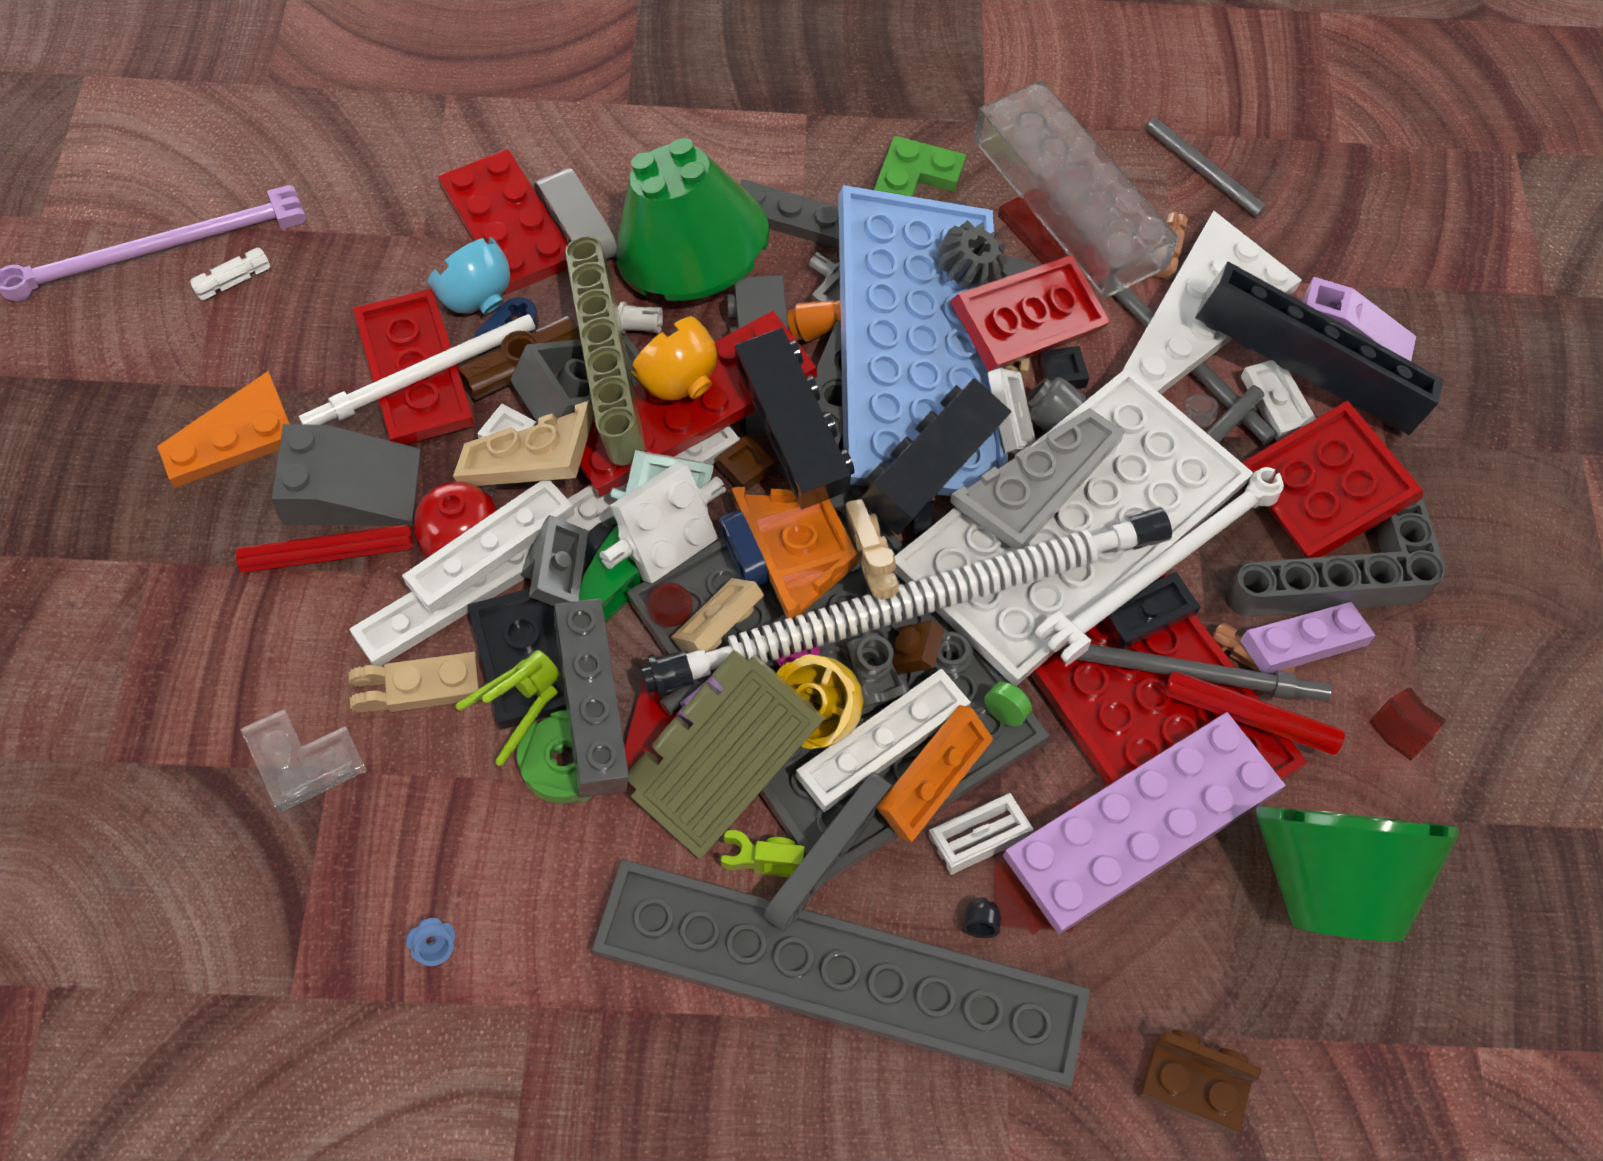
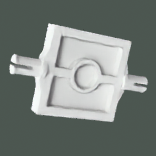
M676 462L611 504V510L618 523L620 541L605 551L600 552L603 564L607 568L612 569L616 564L629 556L639 569L642 580L653 584L717 540L718 536L709 517L707 503L726 492V488L722 487L724 485L722 480L714 477L698 488L688 464Z

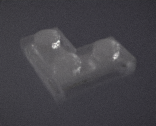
M285 709L240 729L271 800L279 813L367 771L346 726L302 746Z

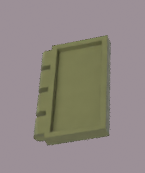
M733 650L712 674V677L724 689L720 692L711 683L705 682L682 709L683 714L694 724L690 727L683 719L676 716L653 742L652 747L663 757L662 761L651 752L646 751L628 771V782L636 788L631 797L700 860L826 719L759 657L754 655L747 660L736 650Z

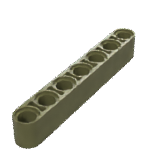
M581 236L568 244L565 253L596 427L610 461L618 465H629L633 462L635 450L645 452L646 445L612 276L599 239L594 236Z

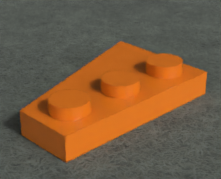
M269 371L157 446L168 478L174 488L279 451L283 424L290 423Z

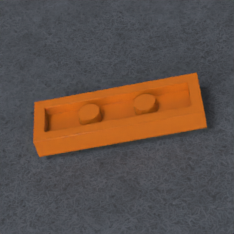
M959 705L876 807L900 839L913 842L994 738L972 707Z

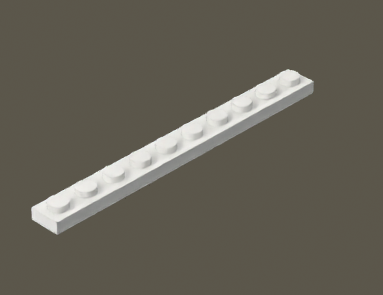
M728 426L674 457L701 461L713 465L716 463V457L738 442L740 438ZM628 482L618 488L626 489ZM590 485L568 498L574 507L575 514L568 518L566 522L588 530V535L600 522L610 526L617 523L610 505L619 499L611 497V492L599 498ZM533 544L432 614L415 594L410 592L351 627L349 630L352 637L372 665H384L468 614V604L494 598L525 579L526 577L521 575L522 568Z

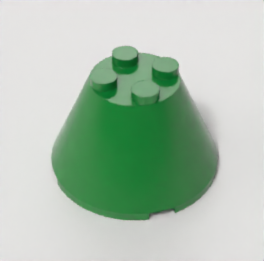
M676 139L670 145L659 147L651 152L637 154L631 161L633 169L629 178L616 241L615 259L619 272L626 283L645 296L648 292L664 295L666 301H685L720 292L734 285L750 273L755 267L753 261L761 249L766 250L770 237L768 219L761 204L704 151L695 147L690 139Z

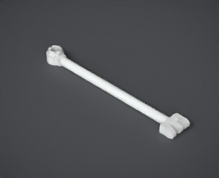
M1265 467L1255 471L1248 482L1245 492L1076 618L1069 621L1058 611L1038 626L1035 635L1041 640H1045L1056 632L1057 634L1048 642V647L1057 652L1069 644L1070 646L1062 653L1061 659L1067 664L1072 663L1089 649L1091 640L1085 635L1087 631L1251 508H1256L1259 505L1271 506L1275 504L1284 487L1282 476L1280 473L1276 474L1272 484H1270L1275 474V469Z

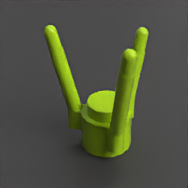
M536 650L527 659H523L508 672L456 704V709L459 711L464 710L481 699L484 703H489L514 686L527 698L534 694L538 696L497 757L496 764L502 766L515 750L544 705L558 693L552 684L561 676L554 663L544 653Z

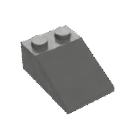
M624 335L630 370L635 371L636 369L632 364L640 352L629 336ZM581 339L526 345L510 381L537 423L539 417L551 413L556 418L575 412V405L588 400L592 405ZM632 375L633 385L635 386L639 382Z
M283 424L271 499L284 525L396 526L407 524L414 526L422 452L421 449L329 425Z

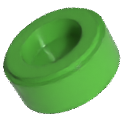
M998 682L994 684L984 698L988 711L998 721L1008 726H1021L1032 711L1030 700L1026 694L1010 683Z

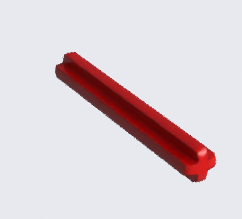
M403 524L244 546L236 549V563L240 572L246 573L403 551L413 547V535L410 526Z
M1173 671L1166 683L1165 694L1168 697L1219 715L1228 712L1233 720L1332 755L1337 754L1343 746L1345 732L1326 723L1178 671Z

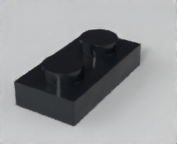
M1174 572L1151 583L1103 619L1121 649H1126L1195 616L1201 606L1179 574Z

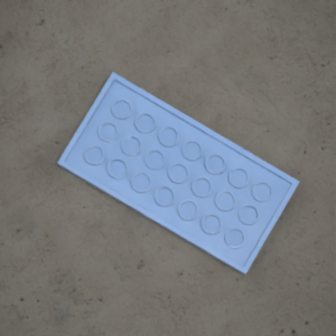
M842 186L838 194L843 450L846 449L855 469V473L851 475V485L868 486L864 483L865 479L881 462L888 468L894 461L890 456L892 451L906 436L912 441L916 439L920 433L915 428L931 410L937 415L940 414L944 409L940 402L955 385H958L963 390L975 378L992 393L988 378L989 371L950 302L958 293L972 288L968 286L961 291L959 282L955 280L947 282L948 272L938 269L940 258L936 254L948 230L953 228L954 225L960 227L967 220L974 227L983 222L985 231L989 233L994 232L993 210ZM1000 427L936 495L951 496L952 493L963 486L968 488L978 482L981 475L996 467L998 469L1008 463V453H1005Z

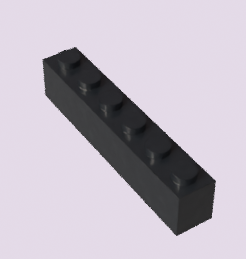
M1227 261L1202 298L1195 318L1203 322L1208 328L1220 331L1231 337L1246 349L1262 354L1281 368L1291 370L1309 380L1314 386L1325 389L1345 401L1348 400L1354 408L1366 411L1391 428H1397L1410 435L1439 404L1444 379Z

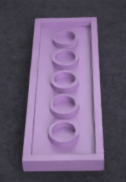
M1226 712L1005 850L1003 857L1057 934L1060 935L1249 813L1256 806L1269 800L1281 792L1286 785L1229 713Z

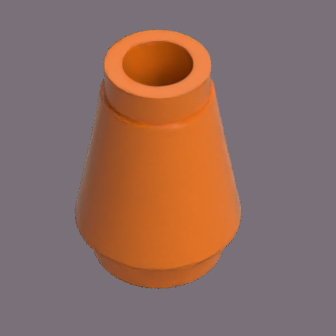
M840 300L797 303L795 308L788 310V325L793 337L797 341L804 339L806 342H810L832 331L836 322H841Z

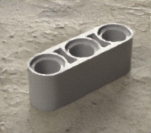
M568 168L534 182L536 194L567 244L581 236H594L599 239L606 260L615 256L617 245L614 236L573 169Z

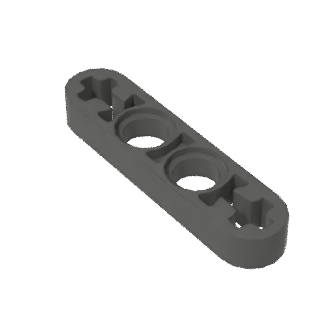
M875 772L866 778L772 899L763 917L783 932L793 924L879 810L876 807L891 790L892 784Z

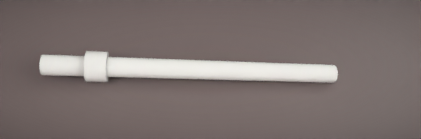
M527 314L347 395L343 391L329 397V403L298 417L302 425H322L335 418L341 421L355 415V409L501 345L504 337L511 332L518 330L530 332L535 329V324L531 316Z

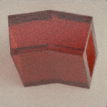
M1409 687L1390 698L1369 722L1389 746L1411 761L1434 738L1446 719L1427 707L1414 690Z

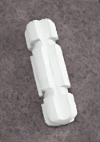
M254 248L244 253L246 257L243 259L238 256L211 269V274L208 276L202 273L190 280L192 289L200 300H206L216 295L215 290L219 288L223 292L250 279V273L252 272L258 275L268 270L270 263L261 248Z

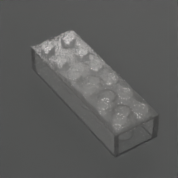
M1043 80L979 108L973 138L974 142L1069 256L1073 255L1081 271L1104 298L1168 268L1179 237Z

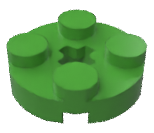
M567 710L551 713L550 718L544 719L538 724L535 721L519 742L517 750V761L525 786L536 796L553 803L565 804L588 801L592 796L579 798L574 762L568 763L567 766H558L557 760L552 758L554 753H562L565 747L572 748Z

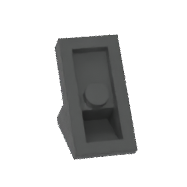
M551 515L545 519L522 568L521 575L532 579L529 597L553 606L557 603L578 601L588 530Z

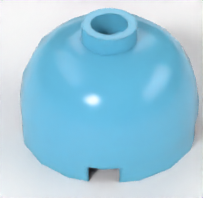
M490 237L488 244L481 238L451 254L444 260L449 267L441 275L435 269L427 280L431 290L447 308L456 313L472 314L481 310L486 315L503 303L501 295L508 288L511 276L509 264L502 249L494 238Z

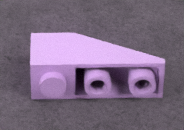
M1313 277L1302 302L1409 361L1412 360L1416 336L1355 289Z

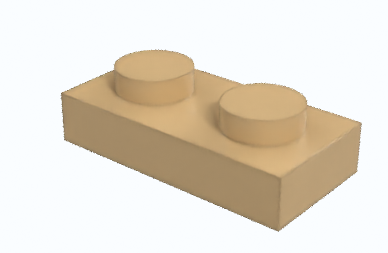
M731 578L671 638L682 651L694 652L700 649H704L705 653L713 651L722 643L723 636L736 623L742 622L752 614L753 606L764 594L754 581Z

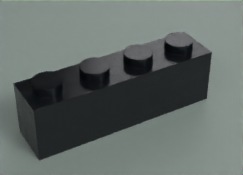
M783 327L735 344V364L802 510L849 492L851 475L855 473V469L846 449L840 451L834 437H837V429L829 412L823 414L817 402L820 400V393L812 376L806 377L801 368L804 361L796 340L789 341Z
M973 378L963 390L958 385H955L940 402L944 407L940 414L937 415L931 410L915 428L920 433L916 439L912 441L906 436L890 454L894 459L891 465L887 468L881 462L865 479L864 483L869 486V489L861 499L865 506L873 514H876L895 534L899 535L1011 414L1012 411L977 379Z

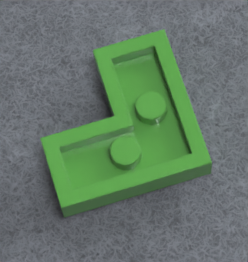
M894 136L874 190L914 197L918 184L922 183L955 192L965 165L966 154Z

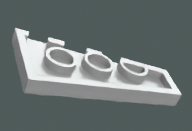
M1089 408L1050 432L1047 438L1032 448L1028 446L1016 453L1015 458L998 469L994 467L981 475L978 482L970 487L965 488L963 486L952 493L950 503L1013 549H1024L1121 442L1125 431Z

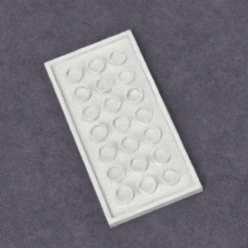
M1129 367L1124 369L1030 446L1032 448L1047 438L1050 432L1089 408L1125 431L1121 442L1025 547L1035 546L1041 542L1046 543V541L1051 539L1057 540L1058 537L1067 536L1074 532L1078 533V531L1084 529L1089 530L1092 536L1110 531V526L1126 522L1130 516L1157 507H1162L1169 517L1172 527L1171 540L1136 550L1132 547L1121 551L1112 548L1099 552L1096 563L1086 564V566L1080 568L1076 567L1070 571L1065 570V572L1060 574L1054 573L1053 576L1047 578L1044 576L1043 579L1037 581L1033 579V582L1027 584L1022 582L1020 586H1011L1010 589L1004 591L1001 589L1000 592L994 594L990 592L989 595L984 597L979 595L977 599H968L967 602L961 604L957 602L955 606L948 607L946 605L945 609L937 610L935 608V611L959 634L963 635L970 645L1014 686L1020 684L1055 653L1048 647V642L1057 634L1056 632L1045 640H1041L1035 635V631L1041 623L1058 611L1069 621L1076 618L1197 528L1244 487L1253 475L1251 470ZM955 507L894 556L896 560L894 572L906 583L914 581L916 584L918 579L925 578L927 580L928 576L934 574L938 577V573L947 571L949 574L951 569L958 568L960 570V567L964 565L971 567V563L978 561L981 563L982 560L988 558L992 560L994 556H1003V554L1008 552L1014 553L1015 549Z

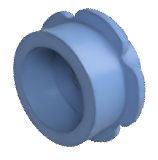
M428 918L421 921L417 928L410 930L406 939V945L411 949L410 954L414 960L426 966H436L445 962L452 954L455 932L449 923L443 924L438 918ZM429 937L435 938V940L430 943L426 942V940Z

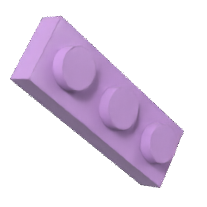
M1348 602L1247 630L1240 641L1261 673L1271 674L1368 646L1376 635L1353 603Z

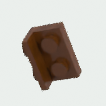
M1183 1030L1165 1031L1154 1041L1138 1097L1229 1134L1235 1135L1239 1133L1251 1085L1259 1079L1261 1068L1248 1063L1249 1058L1238 1051L1221 1048L1217 1051L1201 1045V1039L1192 1033Z

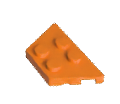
M745 487L731 488L732 500L736 509L742 511L765 560L771 585L787 619L792 618V620H795V616L801 615L858 565L857 552L830 499L801 510L794 493L787 489H771V496L746 494Z

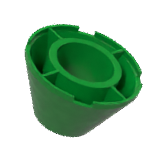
M1256 806V818L1292 926L1300 930L1332 936L1388 942L1404 941L1459 837V827L1305 809Z

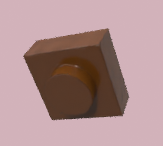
M746 435L716 457V466L736 487H745L746 491L775 471V461L749 435Z
M933 620L901 627L895 641L892 659L895 670L900 674H907L934 668L945 628Z

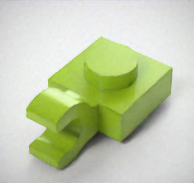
M729 830L725 832L724 843L739 846L741 852L737 856L722 855L721 867L731 871L754 869V874L790 877L803 860L805 846L795 845L793 840L783 837H772L767 839V842L757 841V845H754L743 832Z

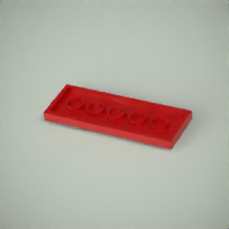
M773 310L714 342L717 351V363L714 372L709 377L712 385L700 397L692 399L688 395L680 400H662L652 396L640 383L634 386L646 445L645 452L674 457L756 411L735 364V344L783 327L789 341L796 340ZM799 345L804 361L801 368L805 376L818 377L817 367ZM594 416L579 467L600 498L611 492L612 488H618L628 482L632 464L618 465L610 461L597 430Z

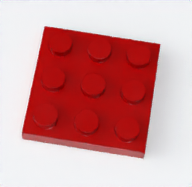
M1348 400L1242 462L1253 473L1265 467L1275 469V474L1270 484H1272L1276 474L1280 473L1282 476L1284 487L1278 501L1266 507L1305 558H1317L1326 555L1423 498V489Z

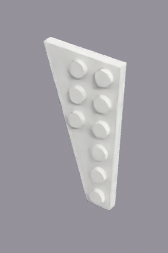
M1213 211L1124 369L1129 367L1157 392L1162 394L1232 340L1231 337L1220 331L1208 328L1203 322L1195 318L1204 294L1227 261L1289 295L1297 290L1302 279Z

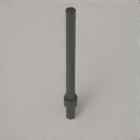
M1114 273L1108 275L1104 279L1103 285L1147 328L1155 313ZM1202 362L1191 371L1228 409L1240 398L1205 362ZM1255 406L1238 425L1244 424L1266 445L1275 438L1277 433L1256 413L1257 407Z
M1069 644L1060 649L1059 657H1061L1064 650L1070 646ZM1090 644L1088 651L1077 658V660L1171 675L1173 671H1178L1207 682L1271 692L1272 697L1292 700L1296 696L1328 702L1332 690L1331 684L1297 679L1294 673L1276 671L1273 675Z

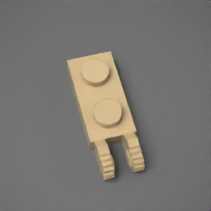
M862 499L849 501L846 503L850 540L857 552L858 561L867 585H869L874 597L883 600L893 598L899 592L898 580L895 573H892L896 569L894 553L888 548L885 536H880L876 514H868Z
M475 652L384 664V667L377 665L359 666L358 668L350 669L348 672L351 685L366 687L367 685L385 684L386 693L374 690L356 693L350 697V709L361 713L388 709L390 712L458 703L480 689Z

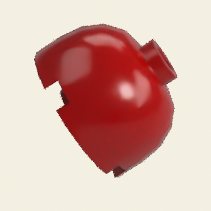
M462 481L446 482L428 492L421 499L414 518V534L423 555L426 558L430 557L496 512L498 509L491 496L480 487Z

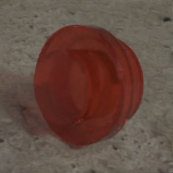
M664 583L651 593L648 600V610L652 619L658 624L669 627L677 626L684 623L690 617L693 610V600L690 593L677 583Z

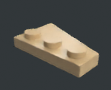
M588 400L575 405V412L556 418L553 413L539 417L538 425L519 432L510 427L464 443L453 475L454 479L457 482L462 481L475 486L576 478L594 419L591 403Z

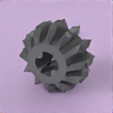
M968 220L961 224L960 227L954 225L953 228L948 230L936 254L940 258L938 269L948 272L947 282L952 280L959 282L960 290L962 291L968 286L973 289L998 280L1008 258L1004 255L1006 244L995 240L997 231L989 233L985 231L983 222L974 227Z

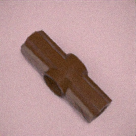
M566 316L532 333L521 330L509 333L502 340L501 347L458 366L459 375L471 398L477 400L511 384L510 379L527 344L581 339L579 327L572 317Z

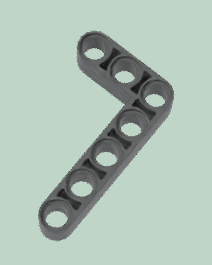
M1424 498L1374 526L1381 553L1261 561L1245 564L1240 568L1226 593V601L1229 607L1242 616L1313 612L1352 602L1356 608L1417 604L1424 601L1445 574L1444 562ZM1330 580L1336 582L1339 586L1333 584ZM1288 583L1295 585L1299 590L1292 588ZM1245 586L1253 588L1257 593L1248 590Z

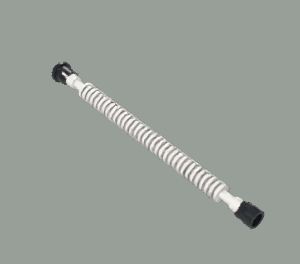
M1162 507L1153 508L1128 517L1129 520L1110 526V531L1092 536L1089 530L1084 529L1078 531V533L1074 532L1067 536L1058 537L1057 540L1051 539L1046 541V543L1041 542L1035 546L1031 545L1025 547V549L1015 550L1014 553L1008 552L1003 554V556H994L992 560L988 558L982 560L981 563L979 561L971 563V567L964 565L960 567V570L954 568L949 570V574L947 571L938 573V577L934 574L928 576L927 580L921 578L916 581V584L914 581L906 583L905 587L902 584L898 585L899 592L893 598L883 600L873 595L872 599L869 594L862 596V603L859 598L851 599V607L847 601L841 602L840 611L836 604L829 606V614L825 607L818 609V619L814 611L806 613L807 622L802 614L795 616L796 626L792 618L784 620L785 629L780 621L774 622L773 633L769 624L762 626L763 636H761L758 628L750 630L752 639H749L746 631L739 633V643L734 634L728 636L729 646L705 653L704 649H700L686 654L685 650L658 658L652 654L647 656L649 665L641 667L644 681L649 694L657 691L659 698L664 699L667 698L666 693L694 684L693 680L711 675L710 670L718 668L733 650L739 652L747 660L756 655L764 663H767L766 653L769 654L770 659L773 661L779 659L778 650H780L783 657L790 656L789 646H791L794 654L801 652L800 643H802L805 651L813 649L812 639L815 646L819 647L824 645L823 636L829 644L835 642V635L838 640L846 639V631L849 637L857 635V628L862 634L868 632V625L871 630L880 628V623L885 627L891 625V620L895 624L902 622V617L904 620L913 618V614L918 617L924 615V611L928 614L935 612V608L941 610L945 609L946 605L948 607L955 606L957 602L961 604L967 602L968 599L974 600L979 595L984 597L989 595L990 592L994 594L1000 592L1001 589L1004 591L1010 589L1011 586H1020L1022 582L1027 584L1033 582V579L1037 581L1043 579L1044 576L1047 578L1053 576L1054 573L1060 574L1065 572V570L1070 571L1076 567L1080 568L1086 566V564L1096 563L1098 553L1112 548L1121 551L1131 547L1136 550L1170 541L1172 538L1171 523Z

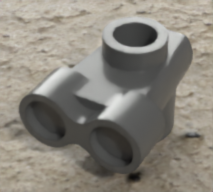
M873 633L853 639L847 643L854 674L862 689L864 700L862 711L875 708L884 703L894 702L910 691L904 674L898 675L892 663L893 648L888 640L879 636L878 633ZM863 657H871L875 662V666L868 664Z

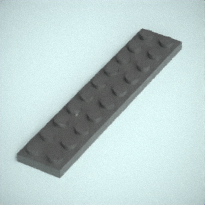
M622 859L592 948L594 956L1066 1090L1072 1086L1090 989L807 910H803L793 924L783 932L763 917L771 900Z

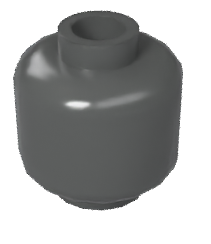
M1056 377L1052 380L1045 378L1030 393L1027 398V405L1029 406L1031 421L1047 433L1088 399L1061 377Z

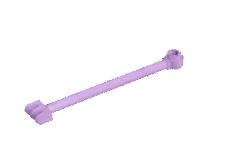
M291 185L267 191L271 202L268 204L36 268L19 265L4 266L0 269V293L4 298L14 302L25 301L30 297L32 290L39 288L38 284L274 218H277L280 229H285L304 223L306 215L297 197L295 187Z

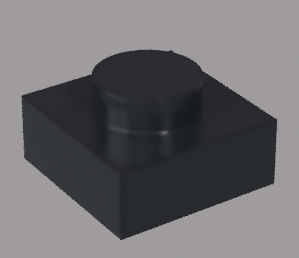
M1080 346L1049 349L1039 354L1038 362L1043 379L1052 380L1056 377H1061L1076 389L1087 388L1089 375Z

